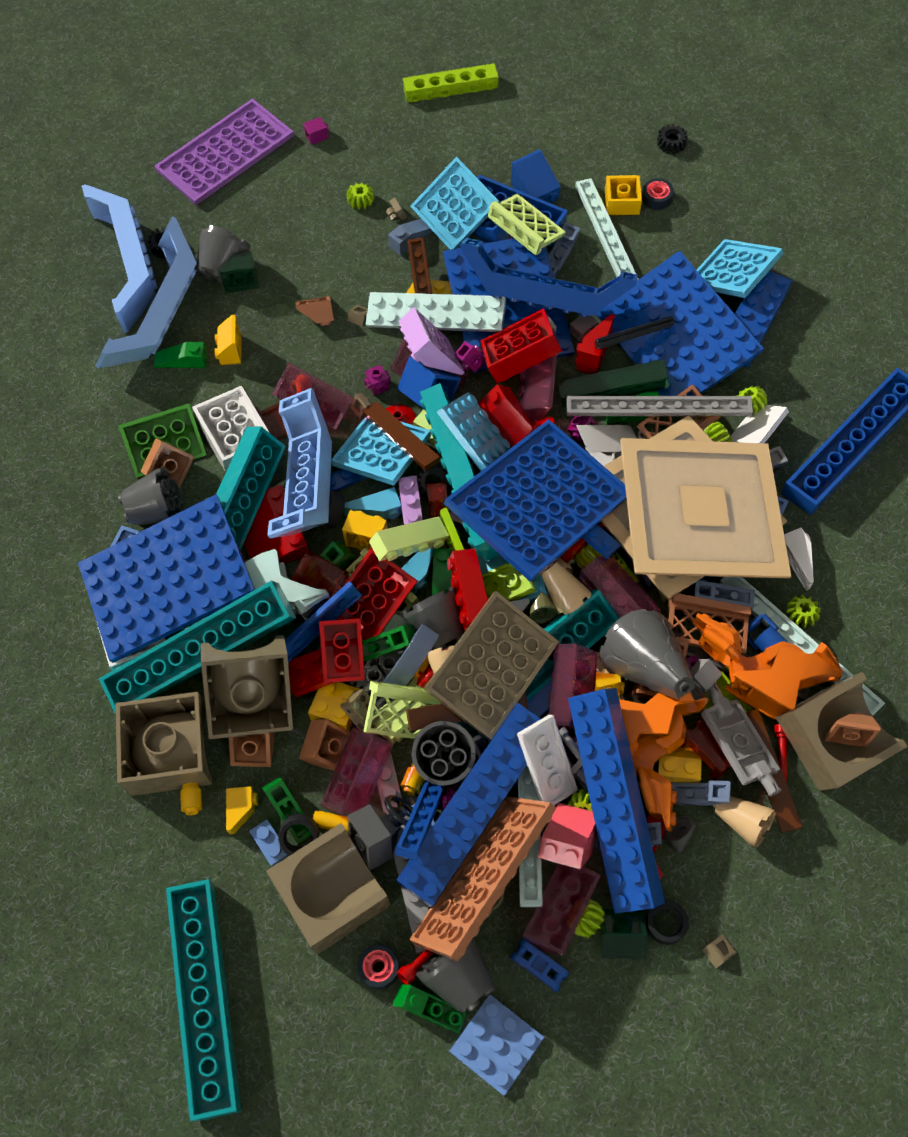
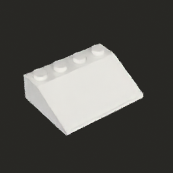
M242 386L192 407L195 420L225 473L246 427L262 426L268 431Z

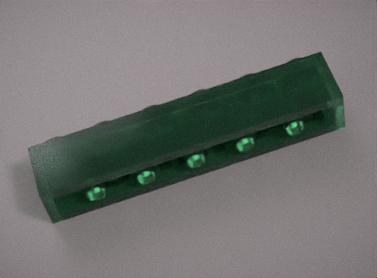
M664 359L624 368L619 367L609 371H600L589 375L584 374L574 378H565L557 382L562 408L567 407V396H627L668 388L669 376Z

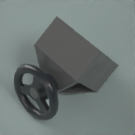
M389 795L385 798L384 804L389 814L369 804L347 815L349 837L369 870L393 858L400 827L402 825L406 826L412 813L413 807L398 796ZM391 802H396L398 807H392Z

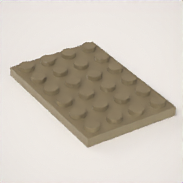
M495 591L427 683L424 690L486 739L492 740L559 641Z

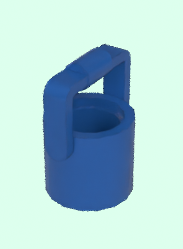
M766 614L759 615L748 624V633L753 631L763 618L771 625L755 641L747 636V642L755 650L760 649L764 652L766 648L781 641L788 642L777 631L779 627Z

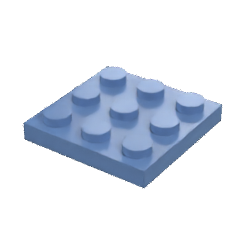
M489 995L449 1052L505 1096L544 1037L493 996Z

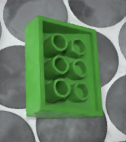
M190 404L118 425L136 478L145 475L141 472V469L156 438L195 456L194 459L207 456Z

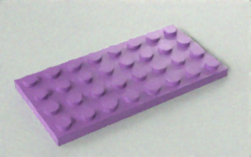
M252 98L154 167L163 178L194 205H197L294 137V132Z

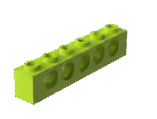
M495 63L403 78V89L407 103L498 88V74Z

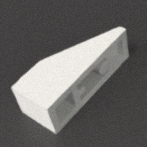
M801 527L784 534L789 563L807 591L814 582L812 547L809 535Z

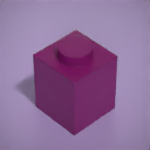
M321 117L303 123L305 135L311 145L328 139L329 127L326 122H323Z

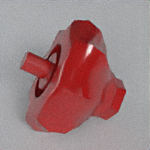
M429 666L424 672H418L420 676L417 678V687L424 689L433 677L434 673Z

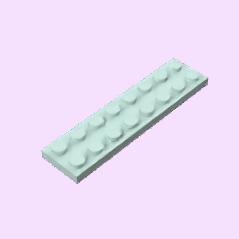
M370 292L366 326L371 328L400 329L399 320L415 307L439 330L498 332L503 329L506 297Z

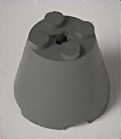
M209 225L208 228L203 226L200 233L196 271L202 274L201 277L203 279L211 281L212 278L217 280L218 284L226 286L249 255L250 244L245 239L240 241L238 237L232 235L233 232L213 225Z
M162 467L152 471L125 488L122 494L118 495L119 503L125 511V521L128 524H157L181 512V506L184 505L182 495L176 480H172L169 477V470Z
M453 587L447 589L448 593L441 591L412 606V611L408 608L401 612L404 619L413 625L415 632L423 623L439 634L431 650L444 649L448 647L446 643L451 640L453 643L458 642L465 632L464 624L460 623L459 615L461 611L460 607L456 605L455 596L457 593Z
M447 721L431 723L424 727L414 740L412 761L415 769L423 779L432 784L448 786L460 782L469 774L475 762L476 751L473 739L467 730L458 724ZM443 751L450 754L448 762L438 759L441 756L440 752Z
M472 938L465 954L458 962L435 953L422 966L424 971L416 973L423 984L462 1013L467 1009L468 1011L473 1010L480 1003L478 999L483 994L487 996L495 989L492 977L474 938Z

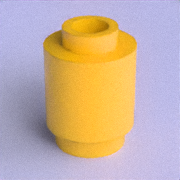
M413 763L407 768L401 783L403 792L411 796L420 794L425 781L419 775Z
M198 783L183 784L182 790H180L181 811L185 812L186 815H196L198 811L202 810L201 788H199Z

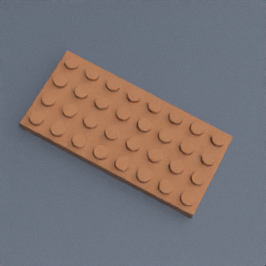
M506 796L409 940L419 947L458 962L465 954L472 938L478 934L479 927L485 918L491 914L492 907L496 901L503 895L508 882L516 875L517 868L528 856L530 848L539 839L544 826L552 819V814L556 807L551 802Z

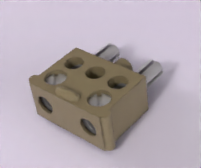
M370 683L363 689L355 690L345 703H341V708L360 731H364L371 695H368L371 691L369 689ZM380 698L376 702L375 706L378 710L384 705L385 700ZM379 716L372 720L371 728L379 719Z

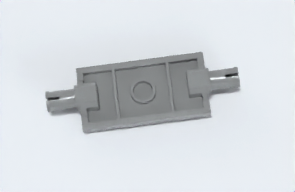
M714 683L706 691L714 704L711 708L703 710L701 716L742 785L758 780L763 784L769 797L778 794L781 789L772 775L778 773L780 768L737 699L730 701L727 697L725 698L717 683Z

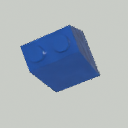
M540 149L512 162L511 186L514 189L548 203L554 202L560 197L561 186Z
M409 356L397 389L422 407L420 392L441 383L452 402L461 377L452 372L425 366L422 362L418 363L412 356Z

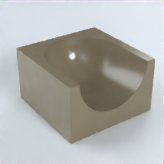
M284 635L275 636L274 641L265 647L243 652L221 651L211 647L209 642L201 643V665L209 739L293 730L288 656Z
M863 672L841 679L799 703L793 711L787 710L776 717L818 790L839 788L908 747L903 739L891 736L881 726L880 732L866 748L824 741V736L836 721L844 716L856 712L872 716L862 692L863 683L867 680Z
M199 692L116 703L117 783L129 796L182 789V785L186 783H198L199 786L212 785V776L208 768L204 745L206 705Z
M342 823L266 871L308 944L317 955L391 906L386 893L368 869Z

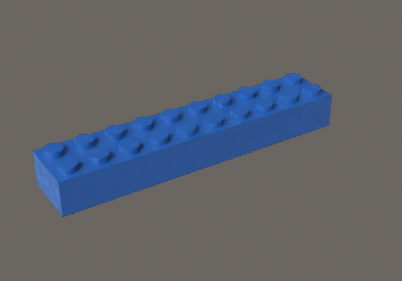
M896 368L787 480L781 494L811 516L908 414V374Z
M617 688L602 689L568 698L614 912L622 913L651 909L665 904Z
M519 703L515 705L428 832L417 860L410 859L395 881L429 907L434 905L527 765L517 733L541 719Z

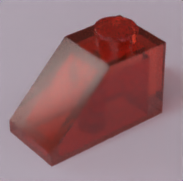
M446 483L427 484L430 518L438 516L440 518L441 509H448L444 505V501L447 498Z

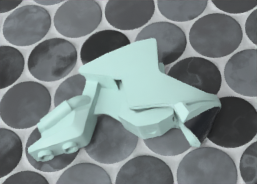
M275 549L261 553L245 562L255 589L269 581L278 582L294 614L302 615L305 621L330 599L329 593L325 589H316L288 579L285 564L283 562L279 563L278 552Z

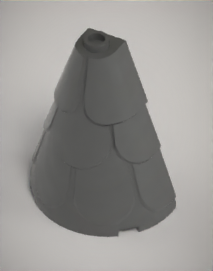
M646 609L632 611L617 620L606 633L605 637L607 639L600 649V660L602 666L607 671L676 699L681 698L695 688L688 662L682 653L673 627L661 613L655 610L647 611Z

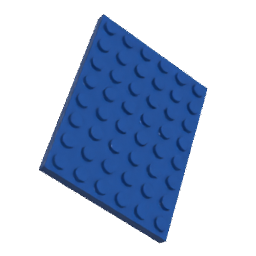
M515 238L484 243L482 245L498 267L555 279L546 246L541 249L538 255H535ZM461 248L443 251L452 295L492 296V294L487 293ZM506 297L503 329L545 309L546 314L557 326L556 337L562 349V352L548 359L574 355L575 351L565 314L561 312V309H546L543 307L544 305L540 304L532 306L522 300L513 302ZM461 331L464 342L466 341L472 346L477 345L482 351L481 340L497 333ZM486 360L476 372L471 370V374L489 371Z
M678 251L637 280L635 287L595 313L601 322L610 314H615L612 334L668 316L673 317L675 323L672 327L618 343L650 384L652 377L661 375L662 384L652 385L660 396H677L692 384L702 395L764 352L761 344L681 251ZM691 391L686 394V396H694Z
M548 419L447 497L444 505L531 582L627 498L625 484Z
M217 494L78 562L108 659L112 663L217 612L255 590Z

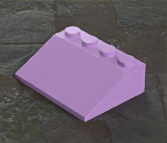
M415 307L399 320L400 330L405 335L404 339L409 344L407 347L412 352L411 356L416 362H422L425 366L460 375L465 373L459 360L454 356L455 351L449 339Z

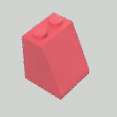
M558 803L552 819L542 835L538 858L581 869L593 855L597 829L593 811Z

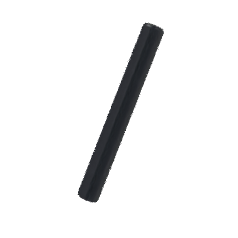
M668 316L597 338L594 344L597 349H602L672 327L675 320L672 316Z

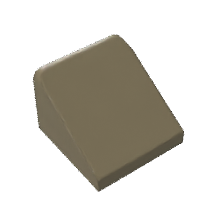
M355 305L349 310L347 321L363 326L367 318L368 309Z
M723 934L703 949V952L715 968H718L736 954V951Z

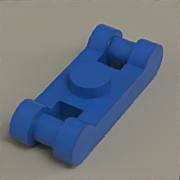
M522 939L519 943L520 947L511 954L510 958L553 991L558 992L561 987L560 983L570 973L528 941ZM526 952L532 954L529 961L523 958ZM550 969L556 972L553 979L547 976Z

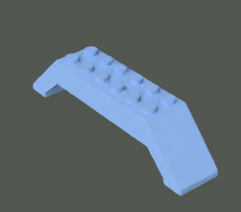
M85 184L82 185V189L93 219H100L112 224L115 229L128 282L118 296L112 299V303L122 330L126 333L129 332L152 303L158 286L156 280L153 279L154 272L152 267H148L151 262L148 254H145L147 253L145 242H141L144 237L141 229L138 230L140 223L137 217L134 218L136 213L133 205L130 206L125 198Z
M172 216L158 244L163 250L170 269L137 334L115 340L109 338L95 367L104 368L149 358L151 353L155 355L196 273V270H194L197 264L175 217Z
M312 388L280 400L279 414L282 417L289 438L283 516L269 521L268 537L270 539L295 535L328 523L332 440Z

